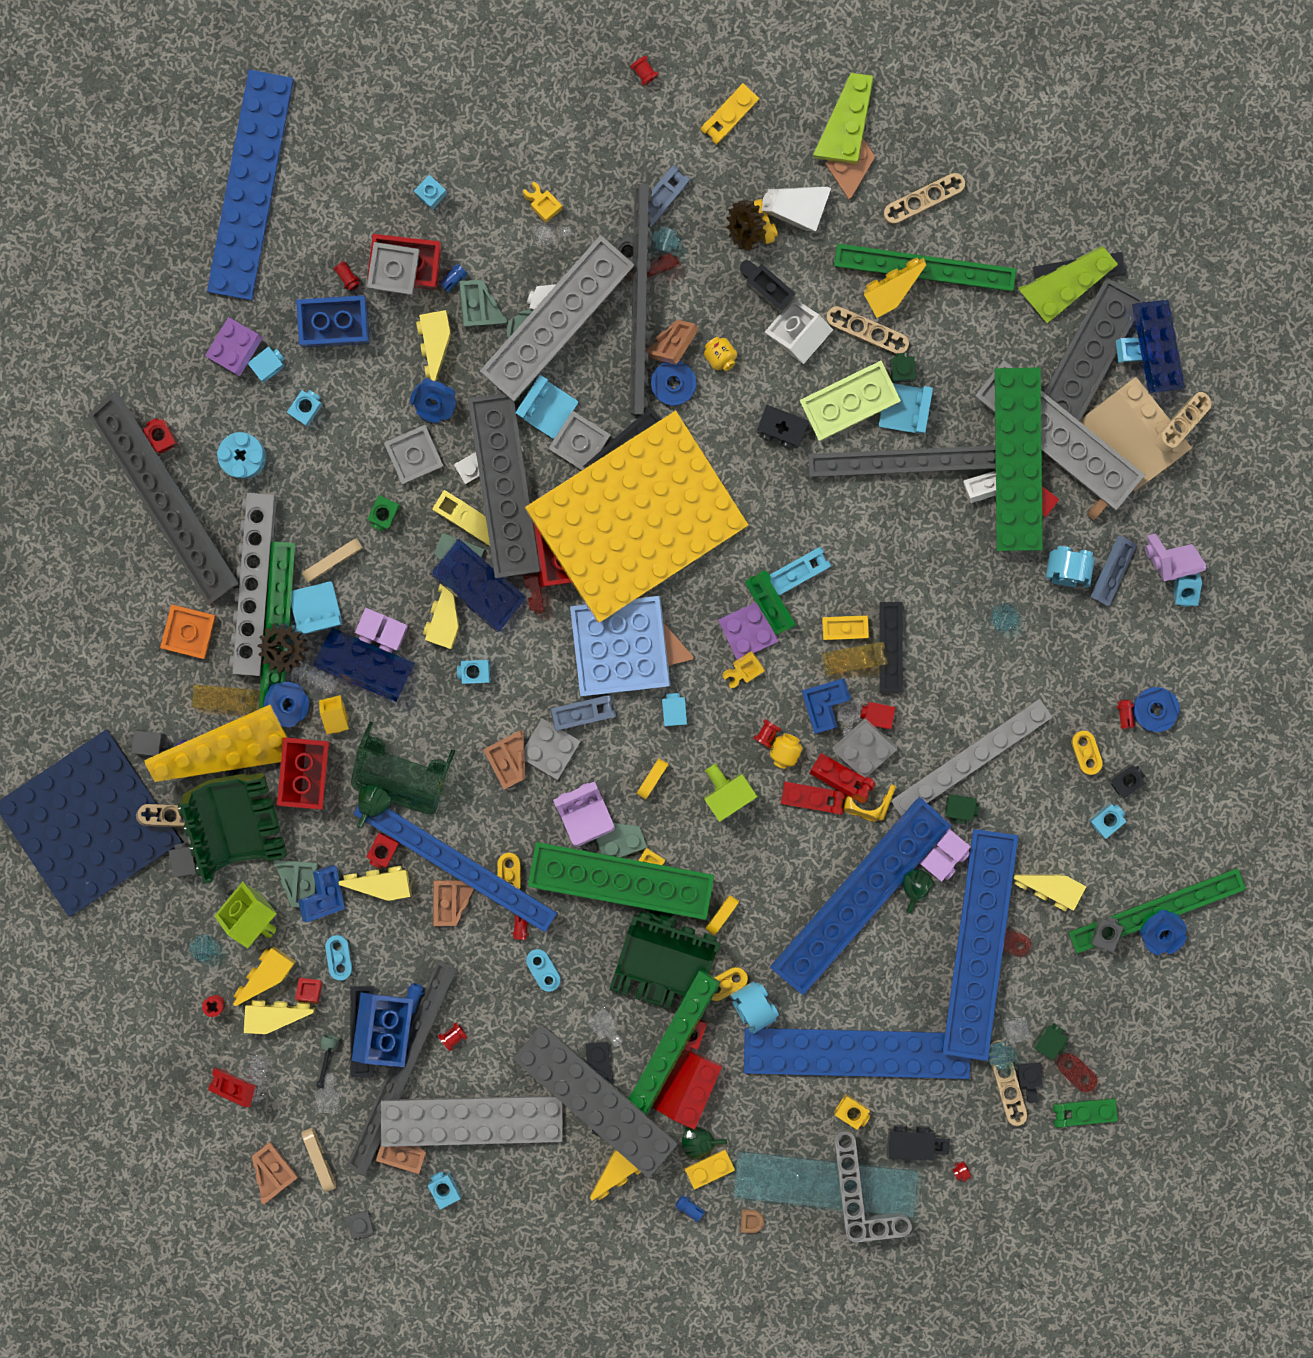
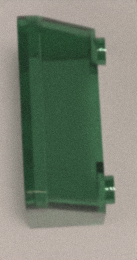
M369 721L358 747L351 778L352 787L360 791L366 785H376L385 790L392 799V803L424 814H434L440 803L456 751L451 749L447 762L442 759H434L429 762L428 767L385 753L386 744L380 738L371 736L374 723Z

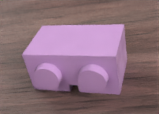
M365 608L355 633L360 635L358 639L369 644L372 643V640L380 643L379 648L392 653L393 649L399 650L409 626Z
M948 829L921 860L920 864L940 881H943L944 878L948 880L956 871L954 865L959 861L962 863L969 856L970 852L968 850L970 846Z

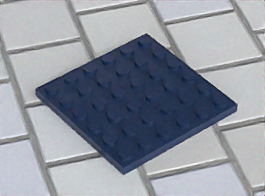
M108 729L0 800L1 817L68 917L174 848L175 844L183 842L173 827L143 826L137 821L136 813L141 806L145 804H158ZM146 809L141 816H144L146 821H149L151 817H158L157 822H160L159 813L161 810H158L157 814H149V810ZM164 814V819H165L167 822H169V820L167 819V817H166L165 814Z

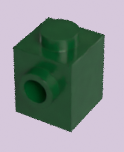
M897 353L895 357L890 359L892 383L913 382L916 379L915 356L909 357V353Z
M948 794L944 816L954 818L953 822L967 824V820L973 821L974 816H978L979 803H976V798Z
M1046 1023L1032 1044V1047L1051 1060H1054L1058 1053L1062 1054L1066 1049L1068 1037L1063 1034L1065 1030L1057 1024L1053 1023L1050 1026Z

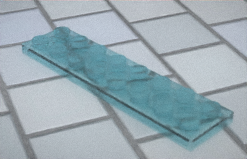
M738 1151L733 1197L842 1209L837 1162ZM841 1162V1165L845 1168L851 1167L853 1164ZM859 1164L864 1212L881 1214L900 1212L908 1217H913L918 1171ZM848 1180L844 1184V1188L847 1190H852L856 1186L854 1180ZM854 1202L847 1206V1210L857 1211L859 1205Z

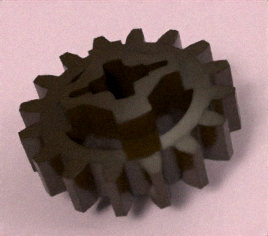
M748 200L733 203V208L728 210L731 216L726 217L730 222L726 226L731 232L729 238L733 237V244H739V249H745V251L760 247V242H764L762 234L767 232L763 229L764 225H766V222L762 219L764 213L758 212L760 206H754V201Z
M281 623V626L273 624L272 629H265L267 635H260L259 638L263 640V643L258 644L257 647L262 648L263 652H260L258 655L266 658L263 664L270 663V670L277 668L279 673L284 672L285 669L287 672L293 671V667L301 666L298 660L306 659L302 652L308 651V648L303 647V643L307 642V640L300 638L303 633L302 631L295 632V625L288 628L287 623ZM276 635V639L271 642L272 638ZM282 645L285 648H289V650L284 651V649H280V647L276 646ZM295 653L293 658L287 662V660H289L290 655Z

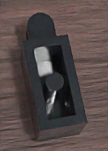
M749 260L741 263L740 272L748 279L746 285L780 314L792 301L796 293L763 264L757 267Z
M894 1125V1128H888L887 1156L889 1159L934 1161V1154H949L950 1138L935 1136V1132L930 1130L929 1126H916V1129H907L906 1125ZM935 1142H940V1149H935Z

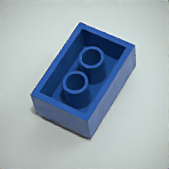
M364 295L296 300L299 345L302 348L370 344L367 298Z
M371 993L360 994L352 1061L364 1064L404 1067L413 999Z

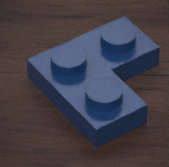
M845 678L802 690L814 734L838 727L832 705L851 700Z
M330 865L313 871L317 893L298 900L303 922H310L345 909L341 886L339 885L337 866Z

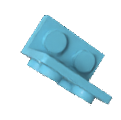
M539 375L515 413L532 426L555 439L567 418L577 406L578 401L548 382V379Z
M893 383L901 402L881 412L879 427L923 435L926 431L933 388L926 386L918 388Z
M331 581L292 591L291 606L296 622L295 632L302 631V635L343 625L334 586Z

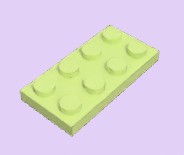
M879 361L801 399L800 402L820 442L900 403L901 400L882 361Z

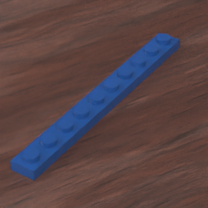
M357 806L353 814L361 818L362 814ZM389 808L377 817H367L366 822L543 932L547 931L558 913Z

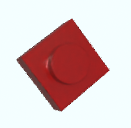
M299 978L295 995L296 1002L319 1004L323 982L316 979Z

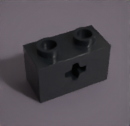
M766 405L756 432L760 433L759 437L771 442L773 438L781 441V446L793 450L794 446L799 447L809 421ZM785 423V428L788 429V432L783 431L782 434H779L778 428L775 426Z

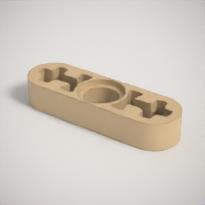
M356 538L306 569L302 575L307 583H310L331 570L335 564H340L362 550L363 547Z
M145 804L136 813L137 821L143 826L184 828V818L182 819L183 823L179 822L181 817L178 812V805ZM146 809L149 810V814H157L158 810H161L159 813L160 822H157L158 817H151L149 821H146V818L141 816V814ZM165 811H174L176 820L174 822H167L164 819Z
M312 1127L302 1131L304 1143L324 1192L336 1189V1182L327 1160L324 1161L322 1156L324 1152L315 1129Z

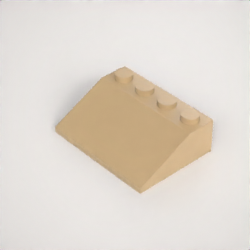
M1137 377L1127 382L1080 420L1084 426L1145 474L1133 489L1134 492L1192 448L1185 438L1169 452H1163L1157 447L1155 438L1170 419ZM1168 436L1166 441L1168 442L1172 437Z

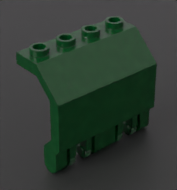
M264 773L240 774L207 780L184 793L181 802L178 803L179 815L185 821V835L191 841L190 852L197 861L196 872L198 876H201L203 884L212 883L216 871L230 863L258 858L271 861L282 859L288 855L282 837L268 839L265 837L277 834L281 829L278 825L279 822L274 805H272V798L254 799V796L265 795L269 791Z
M639 912V915H633L609 991L619 993L623 978L626 976L621 995L626 996L629 992L631 979L640 981V984L636 990L635 999L640 1000L645 984L648 983L643 1002L662 1007L666 992L670 990L664 1007L669 1010L673 1003L674 993L683 995V1001L698 972L703 970L708 974L710 973L715 955L719 951L721 943L716 941L717 936L704 933V936L695 934V929L686 926L679 929L673 927L674 923L661 919L660 922L651 920V915Z

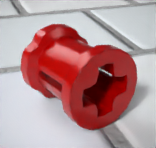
M647 56L639 58L630 66V69L635 70L641 79L642 86L647 85L659 76V73L657 71L654 72L648 63Z
M764 719V725L758 735H754L753 739L771 748L772 745L770 743L776 733L781 731V728Z
M211 995L204 1000L202 1010L206 1016L216 1017L223 1012L225 1001L219 995ZM216 1001L218 1003L217 1009L210 1010V1003Z
M457 1022L446 1033L438 1035L443 1045L450 1052L458 1042L468 1038Z

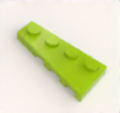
M856 73L850 74L815 149L813 158L858 164L873 85V76Z
M1101 246L1077 258L1076 261L1066 266L1063 265L1057 268L1056 271L1046 276L1043 275L1035 279L1036 281L1023 285L1018 289L1048 323L1118 264L1108 251Z

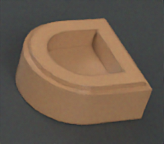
M1099 498L1088 511L1087 516L1095 520L1108 504Z
M742 1209L741 1233H756L760 1231L764 1225L762 1214L757 1210Z

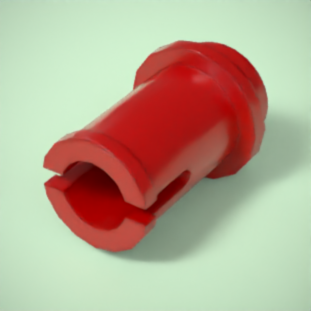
M345 261L334 267L333 270L345 284V289L353 291L359 287V277H355Z
M1130 699L1120 700L1116 706V709H1119L1120 728L1122 729L1135 727L1132 711L1134 704H1132Z
M516 914L514 932H511L513 939L527 940V935L529 936V933H527L528 922Z

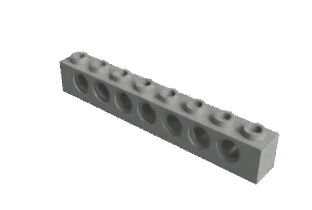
M247 493V498H243L242 511H245V520H241L240 533L244 534L243 543H239L238 550L239 556H242L241 565L237 567V579H240V586L235 590V601H238V610H234L233 624H236V633H232L231 646H234L235 649L234 656H230L229 663L230 669H233V674L261 676L262 656L258 654L263 652V650L257 647V645L263 643V640L259 637L264 635L270 546L274 538L277 500L275 495ZM256 511H262L264 515L260 523L253 521V514ZM255 533H259L262 537L261 543L257 546L251 543V537ZM252 556H258L260 559V564L256 568H251L249 565V560ZM251 578H255L258 581V587L254 591H250L247 587V583ZM252 600L256 603V610L250 614L246 611L245 606L248 601ZM248 623H251L255 629L251 636H247L244 633V626ZM247 645L253 650L252 656L248 659L242 655V649Z

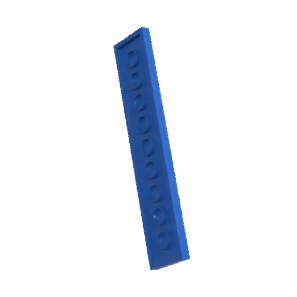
M248 70L207 288L208 293L251 301L253 299L294 79L292 77Z
M918 797L773 962L770 968L799 993L804 995L903 882L904 875L914 870L952 825L922 798Z
M973 829L942 1054L988 1061L1019 835Z
M745 1027L744 1073L970 1079V1058L942 1054L945 1032L763 1028L751 1034L748 1030L751 1027Z

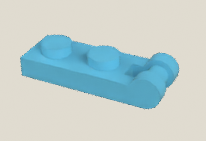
M821 546L770 574V582L778 595L832 566L829 560L826 561L822 553L824 551ZM813 558H815L819 565L815 568L809 562Z

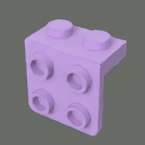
M1156 534L1147 536L1148 545H1145L1146 555L1150 558L1155 570L1158 571L1163 581L1175 580L1179 577L1194 575L1206 570V564L1194 545L1191 544L1166 550Z
M595 781L583 784L572 792L563 793L553 800L575 847L610 833L615 829Z

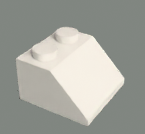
M793 298L765 333L792 357L804 364L833 329L818 313Z

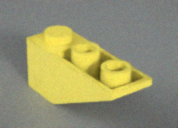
M446 310L419 315L420 321L416 322L418 334H423L424 343L420 344L422 356L427 357L428 366H424L426 378L433 381L438 379L451 338V329Z
M444 490L432 510L490 546L486 516Z
M447 576L446 580H441L438 589L441 595L439 601L435 600L430 613L434 615L431 622L427 621L423 634L426 635L425 640L452 649L459 631V621L452 577Z
M401 866L389 867L388 872L380 873L379 869L366 871V876L357 877V873L343 876L344 880L339 881L341 886L387 901L412 896L408 870L402 869Z
M1013 874V878L1016 879L1015 885L1027 890L1028 886L1036 890L1034 895L1045 901L1048 897L1055 900L1054 905L1064 911H1067L1068 908L1074 911L1086 889V886L1066 875Z
M252 1000L251 1004L248 1003L245 1006L244 1033L268 1034L314 1013L316 1007H310V1003L298 1002L297 1006H288L286 1001H274V1005L265 1004V1000Z

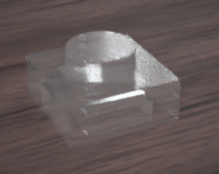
M1025 1016L1002 1022L1010 1045L1032 1038Z

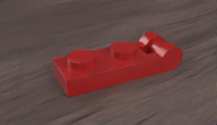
M820 753L809 774L860 803L867 801L869 791H872L876 785L873 779L859 775L823 753ZM856 784V785H858V786L861 787V788H860V789H856V788L854 787V785Z
M784 781L781 804L843 815L844 808H842L843 799H846V794L837 790ZM828 796L834 797L833 806L827 805Z
M213 1068L212 1083H209L208 1091L240 1106L250 1107L256 1085L226 1072V1070Z

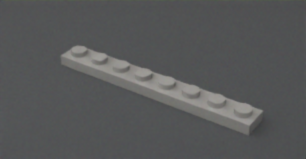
M1040 699L1036 700L891 799L892 804L900 816H902L918 797L928 803L1052 718L1051 714Z

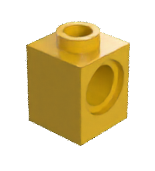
M341 695L319 700L320 716L326 734L340 733L348 730V716Z
M845 1094L835 1109L834 1115L858 1130L860 1126L864 1127L868 1122L870 1110L851 1096ZM856 1107L860 1110L856 1118L847 1116L850 1108Z

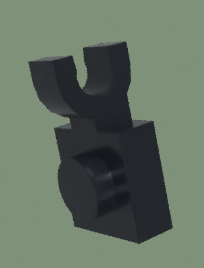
M1041 1063L1017 1064L1019 1087H1026L1027 1102H1038L1036 1086L1042 1085Z

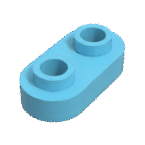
M333 935L327 940L325 945L329 973L336 980H345L352 972L349 943L344 936ZM335 942L341 943L342 947L340 950L334 949L333 944ZM337 965H344L345 971L338 972Z
M542 949L530 951L527 955L526 963L542 990L554 991L560 984V975L551 959ZM535 957H540L542 959V963L536 965L533 962V959ZM547 976L553 978L552 984L545 983Z

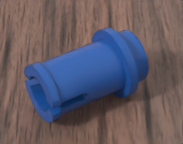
M459 264L453 265V269L439 281V284L448 293L459 281L465 280V276L468 274Z
M411 983L407 987L408 994L406 998L413 999L412 1013H416L420 997L425 993L423 991L424 987L416 983Z
M682 1195L675 1204V1207L678 1208L677 1211L684 1212L695 1222H698L705 1210L690 1201L689 1196L685 1197Z

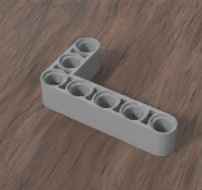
M847 1128L839 1129L834 1135V1145L844 1228L848 1239L852 1242H865L907 1236L912 1229L909 1217L904 1213L865 1216L856 1140L851 1130ZM842 1135H849L851 1141L847 1145H841L839 1138ZM850 1157L854 1161L851 1167L845 1168L841 1165L842 1160ZM854 1180L856 1186L852 1190H847L844 1188L845 1182ZM852 1202L859 1205L858 1210L853 1213L847 1211V1206ZM898 1220H905L907 1222L905 1228L901 1230L895 1228V1223ZM881 1222L884 1224L881 1232H874L872 1230L875 1223ZM854 1225H859L862 1228L861 1232L857 1235H852L849 1232L850 1228Z

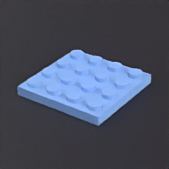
M660 596L637 598L600 623L596 621L587 605L570 606L580 696L671 686Z

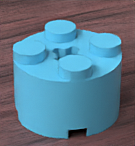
M243 432L230 434L221 442L217 450L218 462L221 468L235 478H253L264 468L266 461L265 448L257 438ZM240 451L243 453L246 452V454L244 455L246 459L244 461L241 459L238 460V453Z
M1058 546L1057 550L1049 553L1045 580L1048 581L1052 578L1051 583L1075 588L1077 583H1082L1083 588L1090 587L1095 561L1093 552L1080 550L1079 553L1072 552L1069 547Z
M754 981L730 994V998L735 1000L732 1003L744 1024L748 1023L751 1027L748 1029L751 1034L775 1022L776 1017L779 1016L775 1006L767 1002L765 997L768 994L763 985Z

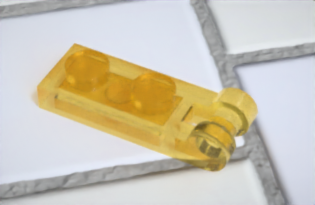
M884 642L822 653L826 675L888 664L887 657L884 658ZM870 651H874L876 659L870 660Z
M194 684L192 707L254 712L256 711V705H254L255 696L257 697L258 690ZM240 695L246 696L245 704H239Z

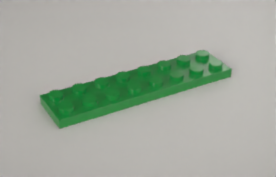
M1041 367L994 368L996 551L1043 550Z
M536 842L528 887L706 920L714 875Z

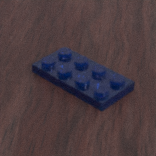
M1169 300L1132 304L1148 394L1185 389Z
M456 539L429 573L496 632L501 631L526 599V596L504 577L495 579L494 568L460 539Z
M332 627L314 661L313 667L397 702L415 663Z

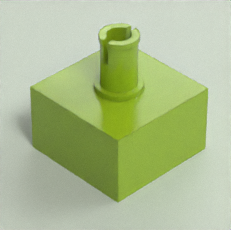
M717 763L704 770L716 788L703 798L719 822L757 798V795L742 773L727 780L717 766Z
M243 881L214 915L227 935L247 949L260 933L266 938H271L272 935L268 932L270 931L273 934L276 932V926L269 922L277 913L261 893Z

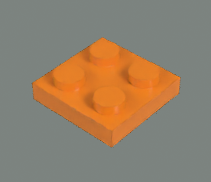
M171 604L160 648L205 659L216 615Z

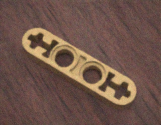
M958 173L950 174L890 203L884 210V219L889 224H898L959 194L965 187L963 176ZM952 178L955 181L959 180L958 189L956 190L954 187L947 189L949 194L945 195L944 188L940 183L943 182L945 187L951 183ZM931 188H937L940 191L941 195L938 200L929 198L928 191ZM917 198L920 201V208L917 210L910 209L908 207V200ZM903 202L904 209L908 214L904 215V211L897 215L898 219H894V217L889 218L890 208L896 211L902 207L899 203Z
M835 306L827 312L826 320L828 324L840 331L893 354L904 353L908 349V338L897 331L842 307ZM836 311L841 312L840 317L844 319L847 318V315L851 316L847 323V328L842 327L845 323L843 321L832 322L833 317L830 314H835ZM860 320L864 326L861 332H854L851 329L852 321ZM875 329L882 330L884 339L881 341L873 340L871 336L872 331ZM888 333L893 334L890 339L894 341L901 338L902 344L905 347H900L899 350L894 349L895 344L891 342L888 343V346H885L884 343L888 339Z
M1198 392L1192 396L1158 433L1155 442L1161 451L1169 452L1178 446L1211 408V400L1207 394ZM1200 402L1201 405L1197 408L1196 405ZM1186 411L1191 414L1192 420L1187 418ZM1175 423L1180 426L1182 433L1176 430ZM1168 436L1172 437L1168 442L1166 441Z
M995 1039L990 1042L989 1058L1005 1115L1012 1125L1020 1126L1026 1121L1027 1112L1010 1051L1003 1040ZM996 1044L1004 1047L1001 1055L1003 1059L1007 1057L1008 1061H1000L995 1064V1060L999 1061L998 1055L992 1053ZM1003 1065L1010 1068V1074L1006 1078L998 1075V1069ZM1013 1087L1016 1089L1017 1094L1013 1099L1005 1098L1004 1091L1006 1088ZM1020 1101V1104L1015 1105L1018 1112H1022L1023 1115H1020V1120L1016 1121L1015 1118L1010 1117V1115L1014 1114L1012 1106L1007 1108V1104H1014Z

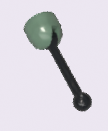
M328 1034L322 1035L321 1047L325 1051L320 1079L316 1083L318 1089L325 1087L324 1077L329 1054L337 1049L339 1037Z

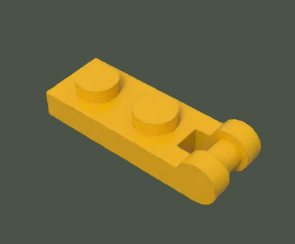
M742 83L714 115L704 123L700 130L704 134L707 133L713 138L711 141L718 145L757 103L759 97ZM716 122L723 127L719 132L713 127Z

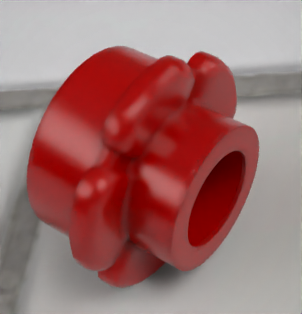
M964 1161L960 1163L955 1162L956 1167L953 1168V1172L957 1180H963L966 1183L967 1179L972 1177Z

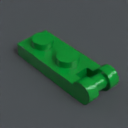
M762 571L757 576L747 578L746 586L775 635L791 629L796 624L770 582V574L767 571Z
M1115 1098L1052 1104L1053 1111L1056 1113L1054 1126L1057 1128L1118 1122ZM1071 1110V1118H1065L1064 1111Z

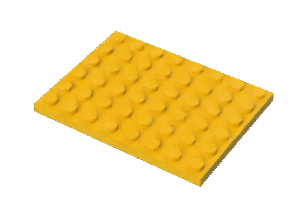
M677 411L669 414L524 507L598 623L748 526L745 518Z

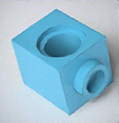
M430 175L414 190L415 195L431 210L447 195L446 189Z
M267 347L249 361L248 365L259 379L265 383L285 367L282 363L285 358L277 348L273 351L270 347Z
M301 390L287 413L306 426H309L323 405L319 402L321 397L311 390L307 393ZM304 401H311V410L306 413L302 412L301 404Z
M1200 572L1175 579L1173 588L1175 605L1184 607L1198 606L1202 586Z
M489 660L461 661V666H457V678L462 679V684L490 683ZM472 665L477 666L480 671L479 676L474 679L470 678L467 674L468 668Z
M680 693L666 694L667 699H662L664 726L687 724L685 697H680Z
M1110 803L1088 820L1104 839H1107L1127 822L1123 818L1125 815L1124 811L1117 804L1113 806ZM1108 813L1114 816V822L1110 826L1104 824V817Z
M440 1171L430 1177L432 1181L427 1186L439 1209L460 1200L462 1195L450 1172L444 1174ZM445 1183L449 1186L450 1191L443 1194L439 1192L437 1186Z

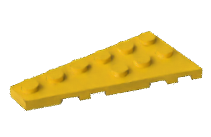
M268 705L144 761L155 782L281 762L283 737L287 736L271 705Z

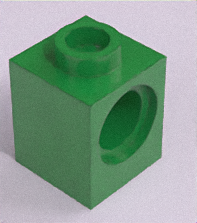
M378 495L367 519L372 522L371 527L382 532L384 528L390 530L401 505ZM385 508L389 511V517L385 521H380L377 517L378 511Z

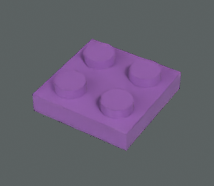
M228 317L205 356L241 376L263 337Z
M756 602L718 620L737 660L751 651L755 653L778 642L774 631Z

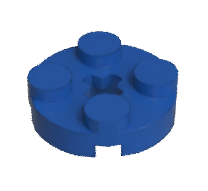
M679 361L677 365L664 362L654 371L651 378V388L660 402L669 406H678L684 404L692 397L696 389V377L690 367L682 361ZM671 377H676V381H680V385H677L676 389H671V386L667 385V381H671Z
M425 378L414 388L410 397V403L412 406L414 404L419 417L429 422L438 423L440 420H447L452 416L456 408V393L451 387ZM431 399H434L437 402L435 404H432Z
M284 681L271 685L264 700V707L271 705L282 727L295 726L296 723L306 717L309 710L308 696L305 695L300 685L293 682ZM288 698L291 706L287 707L285 711L282 703Z
M1150 687L1143 690L1134 700V718L1145 730L1153 732L1168 730L1174 725L1179 715L1180 707L1178 700L1167 689ZM1154 703L1162 707L1158 716L1150 711Z
M1160 910L1146 921L1140 929V934L1144 945L1151 953L1155 955H1161L1160 953L1166 952L1172 954L1178 951L1186 942L1187 926L1179 915L1167 910ZM1167 930V936L1162 935L1159 937L1161 932Z

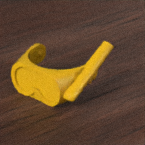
M890 785L881 806L872 811L860 809L855 805L852 798L846 795L844 811L872 822L877 820L883 821L896 786Z

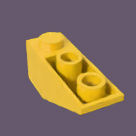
M918 258L912 259L906 263L907 267L902 270L894 269L886 274L887 278L881 281L874 280L866 285L864 296L876 318L898 307L926 266L924 258L920 260Z
M274 946L270 950L266 948L259 958L262 961L257 969L253 967L247 975L246 979L249 981L246 986H240L233 997L236 1000L233 1005L237 1006L282 982L296 961Z
M614 1149L590 1195V1199L592 1201L596 1198L598 1200L603 1199L610 1193L608 1191L615 1185L617 1188L628 1181L627 1177L632 1173L637 1175L641 1171Z

